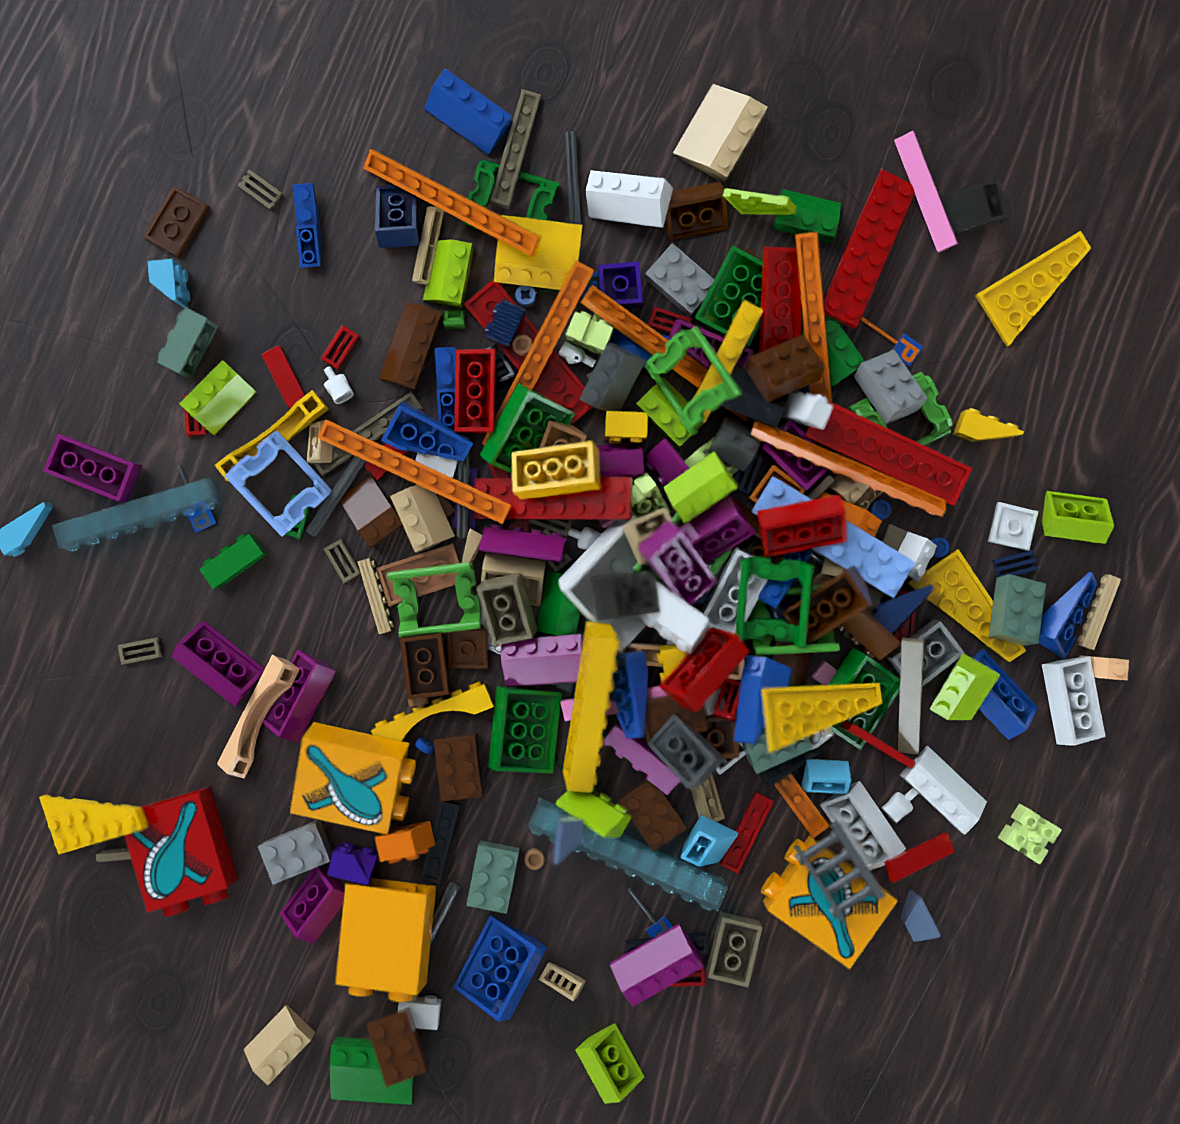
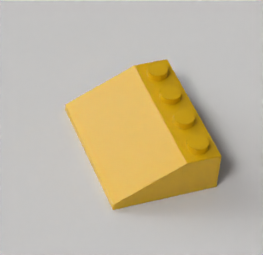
M501 215L542 238L534 256H529L498 239L494 282L561 290L575 261L579 262L583 225Z

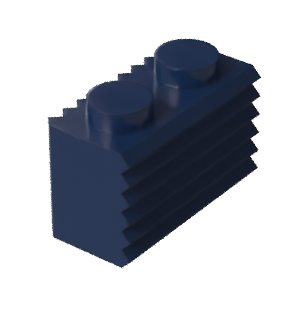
M502 299L500 304L497 303L493 310L495 315L493 322L489 321L484 333H486L487 340L510 349L526 313L525 309Z

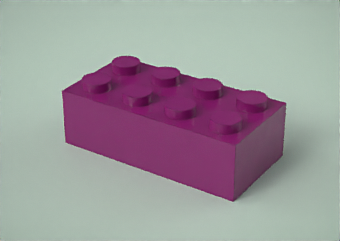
M57 434L43 472L118 502L128 503L142 465L69 436Z
M670 520L637 547L668 590L690 606L718 583L682 531Z

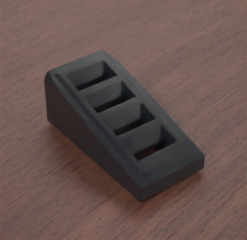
M497 344L486 348L496 349V353H499L496 356V362L502 359V362L496 364V371L506 367L505 370L495 375V383L499 390L512 385L516 376L503 351Z

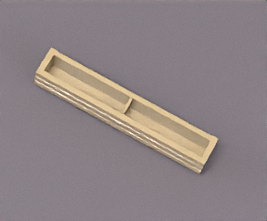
M435 206L427 207L412 281L421 285L429 284L444 214V210Z
M372 558L357 561L378 633L383 634L393 631L394 624L392 620L390 621V611L385 605L387 601L385 596L382 595L383 588L379 584L378 579L380 578L374 568L376 567L375 561Z
M1105 574L1101 578L1100 588L1097 589L1096 598L1091 604L1092 609L1087 614V622L1083 625L1082 635L1078 638L1079 646L1089 650L1095 649L1121 581L1120 578Z

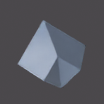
M559 814L553 864H559L582 841L584 820Z
M913 890L908 891L900 919L904 922L913 941L940 937L941 935L922 898Z

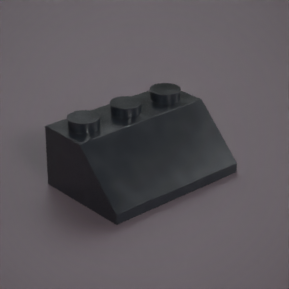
M735 365L730 376L742 394L739 397L724 401L720 406L777 428L789 394L767 403L746 369Z

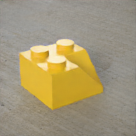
M606 411L605 440H609V444H621L622 441L630 439L631 443H642V440L647 438L648 413Z

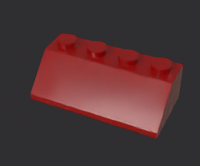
M496 349L456 350L454 432L460 434L494 432Z
M840 495L757 511L758 527L765 558L847 542L846 510Z
M711 627L691 654L688 653L659 687L683 708L697 713L709 697L717 691L722 682L730 676L735 667L743 661L749 650L737 634Z

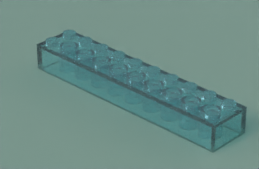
M539 797L527 827L531 828L530 831L539 836L545 834L549 836V840L556 843L559 814L573 816L559 806ZM583 824L582 841L573 849L575 852L581 850L588 853L587 857L598 861V859L606 861V865L613 869L622 868L631 877L636 878V876H640L649 885L655 886V884H658L667 893L674 894L676 892L682 895L681 898L693 903L694 900L701 903L700 906L708 911H712V909L719 910L728 889L724 879L662 851L655 850L653 852L648 845L623 834L618 838H603L585 824Z

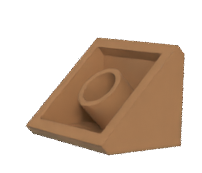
M550 420L539 449L583 443L586 441L587 435L573 425Z

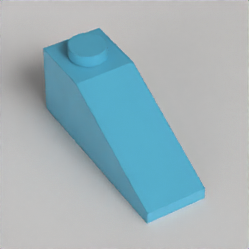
M43 502L0 529V550L3 555L15 557L25 551L24 548L31 544L53 508L52 503Z

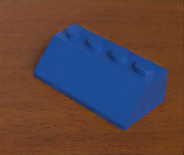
M446 68L434 83L424 110L489 156L510 129L513 122L512 115Z
M981 649L972 659L999 673L1000 676L979 709L997 727L998 731L1009 740L1027 730L1038 707L984 649Z

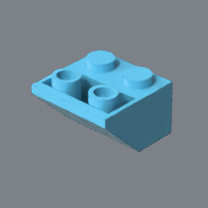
M173 259L148 261L149 282L172 301L183 308H188L190 293L186 288V282H188L187 270Z
M807 759L801 788L806 792L848 794L851 783L849 762Z
M701 815L683 843L681 858L698 867L718 863L738 836V832Z

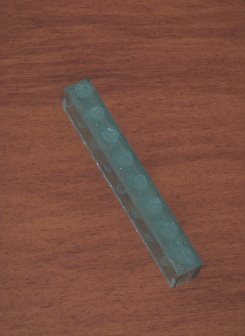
M205 478L52 525L58 548L67 549L69 552L80 549L79 545L85 543L87 546L99 543L98 539L105 537L106 540L119 537L118 533L121 532L126 534L138 531L137 528L145 526V528L156 526L157 521H173L180 514L184 516L195 514V510L203 508V510L212 509L216 503H220V498L214 479Z

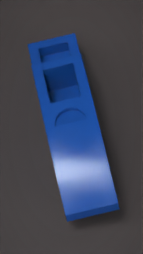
M314 183L292 184L300 268L321 266L319 211L316 204Z
M456 347L435 348L438 419L440 423L454 430Z
M806 549L786 553L783 559H797L807 563L814 550ZM797 577L787 581L769 580L760 592L758 599L776 609L783 597L787 595Z

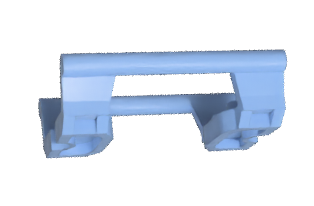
M276 430L256 447L258 449L256 456L246 455L225 477L282 537L305 517L304 509L306 507L314 509L332 492V489ZM282 449L313 480L315 486L300 492L285 506L284 513L281 516H273L246 488L245 482L246 478L259 474L277 457L278 450Z

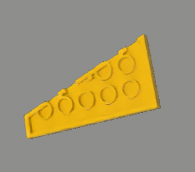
M1081 231L975 295L1006 347L1014 341L1015 337L1025 328L1031 318L1035 316L1057 287L1091 249Z
M959 549L926 569L919 582L912 579L907 582L914 590L930 584L933 585L935 590L926 599L1005 661L1011 662L1026 652L1023 645L988 637L993 600Z
M880 683L762 689L768 752L771 753L882 704Z
M51 795L39 797L58 855L148 827L142 807L112 805V803L101 804L98 801L76 798L64 799V797H51Z

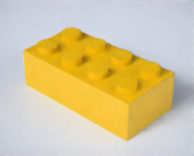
M590 441L513 452V493L520 499H529L601 489L599 449Z

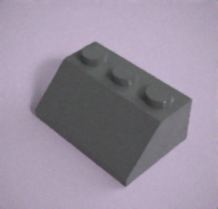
M609 341L580 400L600 410L620 412L646 360Z

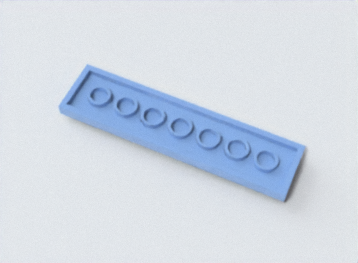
M773 476L751 512L757 515L758 510L812 499ZM846 521L847 542L811 548L846 570L855 566L865 582L892 598L895 597L916 563Z

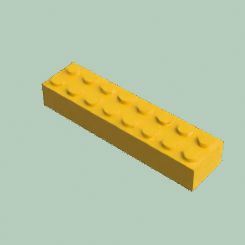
M586 621L563 765V775L567 791L592 793L593 785L597 783V773L595 770L596 766L599 767L600 754L598 753L599 748L603 747L602 729H605L607 724L605 711L609 710L610 707L608 693L613 689V678H611L612 671L615 672L616 659L614 657L615 652H618L620 647V640L617 639L616 631L613 630L610 623Z

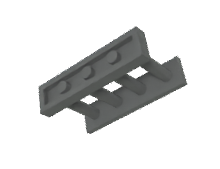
M834 821L830 824L833 831L830 832L829 836L802 852L798 845L794 848L797 851L795 854L796 859L801 866L803 864L806 865L831 905L828 908L835 919L839 917L842 923H844L846 919L842 915L843 911L868 895L870 897L874 895L880 900L885 894L840 823ZM840 841L844 847L841 850L842 852L818 868L813 869L808 859L832 843ZM846 859L847 861L851 859L855 865L852 868L853 870L825 887L819 877ZM857 877L859 879L863 877L866 882L864 888L836 905L830 895Z

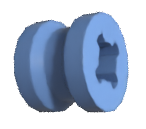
M521 285L517 288L515 294L517 303L523 308L533 306L536 302V293L533 287Z

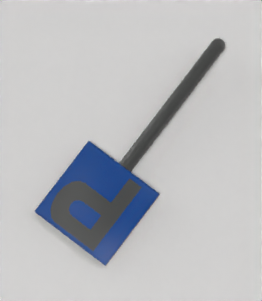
M178 466V470L195 506L187 510L186 513L195 533L217 522L207 501L198 504L182 467Z
M628 888L629 893L653 923L645 930L650 937H656L673 927L665 915L656 921L632 888Z

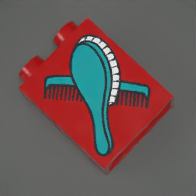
M209 786L143 806L142 810L148 827L124 836L147 912L162 908L164 917H169L188 910L187 900L201 896L204 905L227 898L226 888L238 878L211 787Z

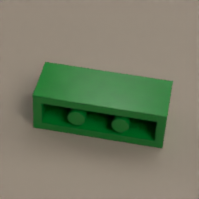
M242 534L236 539L237 542L234 545L225 546L219 551L220 555L215 558L210 557L203 562L204 566L199 570L213 589L221 588L268 554L254 534Z

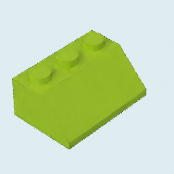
M439 240L437 242L430 282L425 286L423 301L463 308L474 252L472 243L457 240Z
M222 360L179 404L215 436L257 392Z
M663 378L684 409L689 402ZM658 384L652 387L636 403L635 407L640 412L648 413V420L677 449L691 437V434L681 422ZM703 421L700 422V423L696 426L697 430H698L705 422H703Z
M714 451L667 484L664 489L673 507L684 523H686L731 492L738 484Z
M1052 491L1046 492L1042 518L1045 536L1106 544L1114 528L1107 499Z
M962 653L934 699L930 710L947 720H972L1000 674Z
M594 786L592 793L567 791L556 802L557 806L573 817L584 820L583 824L603 838L621 837L632 817L627 813V808L620 804L615 805L611 802V798L608 795L596 792Z
M612 1024L588 1037L575 1049L605 1104L621 1102L645 1077L616 1024Z

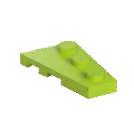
M725 188L723 194L724 198L740 214L795 215L797 208L787 196H775Z

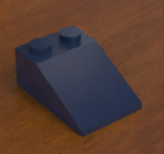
M396 185L376 186L375 233L379 248L420 245L418 198Z
M930 584L887 601L885 604L880 603L873 610L875 613L873 617L891 634H895L935 590V587Z

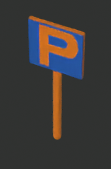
M864 317L860 319L894 343L895 346L892 350L896 351L903 363L909 367L922 350V345L905 333L896 341Z

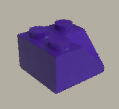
M639 261L598 265L600 291L625 309L642 307L643 299Z
M344 841V843H340L334 849L327 875L368 885L375 875L379 854L373 847L364 846L360 848L356 847V844L353 842Z

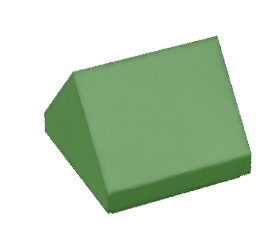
M445 311L443 320L445 330L465 329V311Z

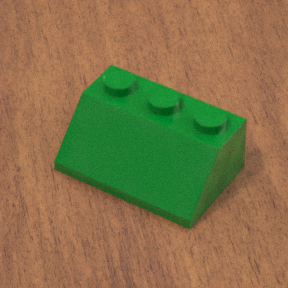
M782 189L780 196L789 197L797 208L795 215H775L772 229L795 235L818 232V240L831 243L836 235L841 203Z
M547 571L537 620V631L556 636L576 635L580 610L560 589L558 580L563 574Z

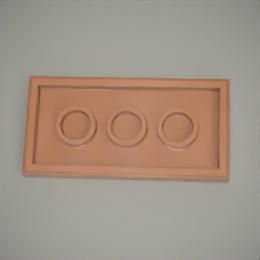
M451 543L376 568L388 606L390 607L402 602V598L399 595H395L393 581L388 580V572L458 564L460 561L455 545ZM457 572L413 577L410 579L415 583L417 595L420 597L454 586Z

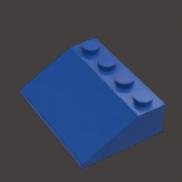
M490 915L453 988L497 1021L510 1020L547 946L531 935Z

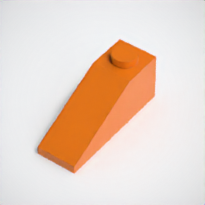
M823 492L819 498L829 497L833 495ZM842 500L846 510V521L875 537L882 520L869 511Z

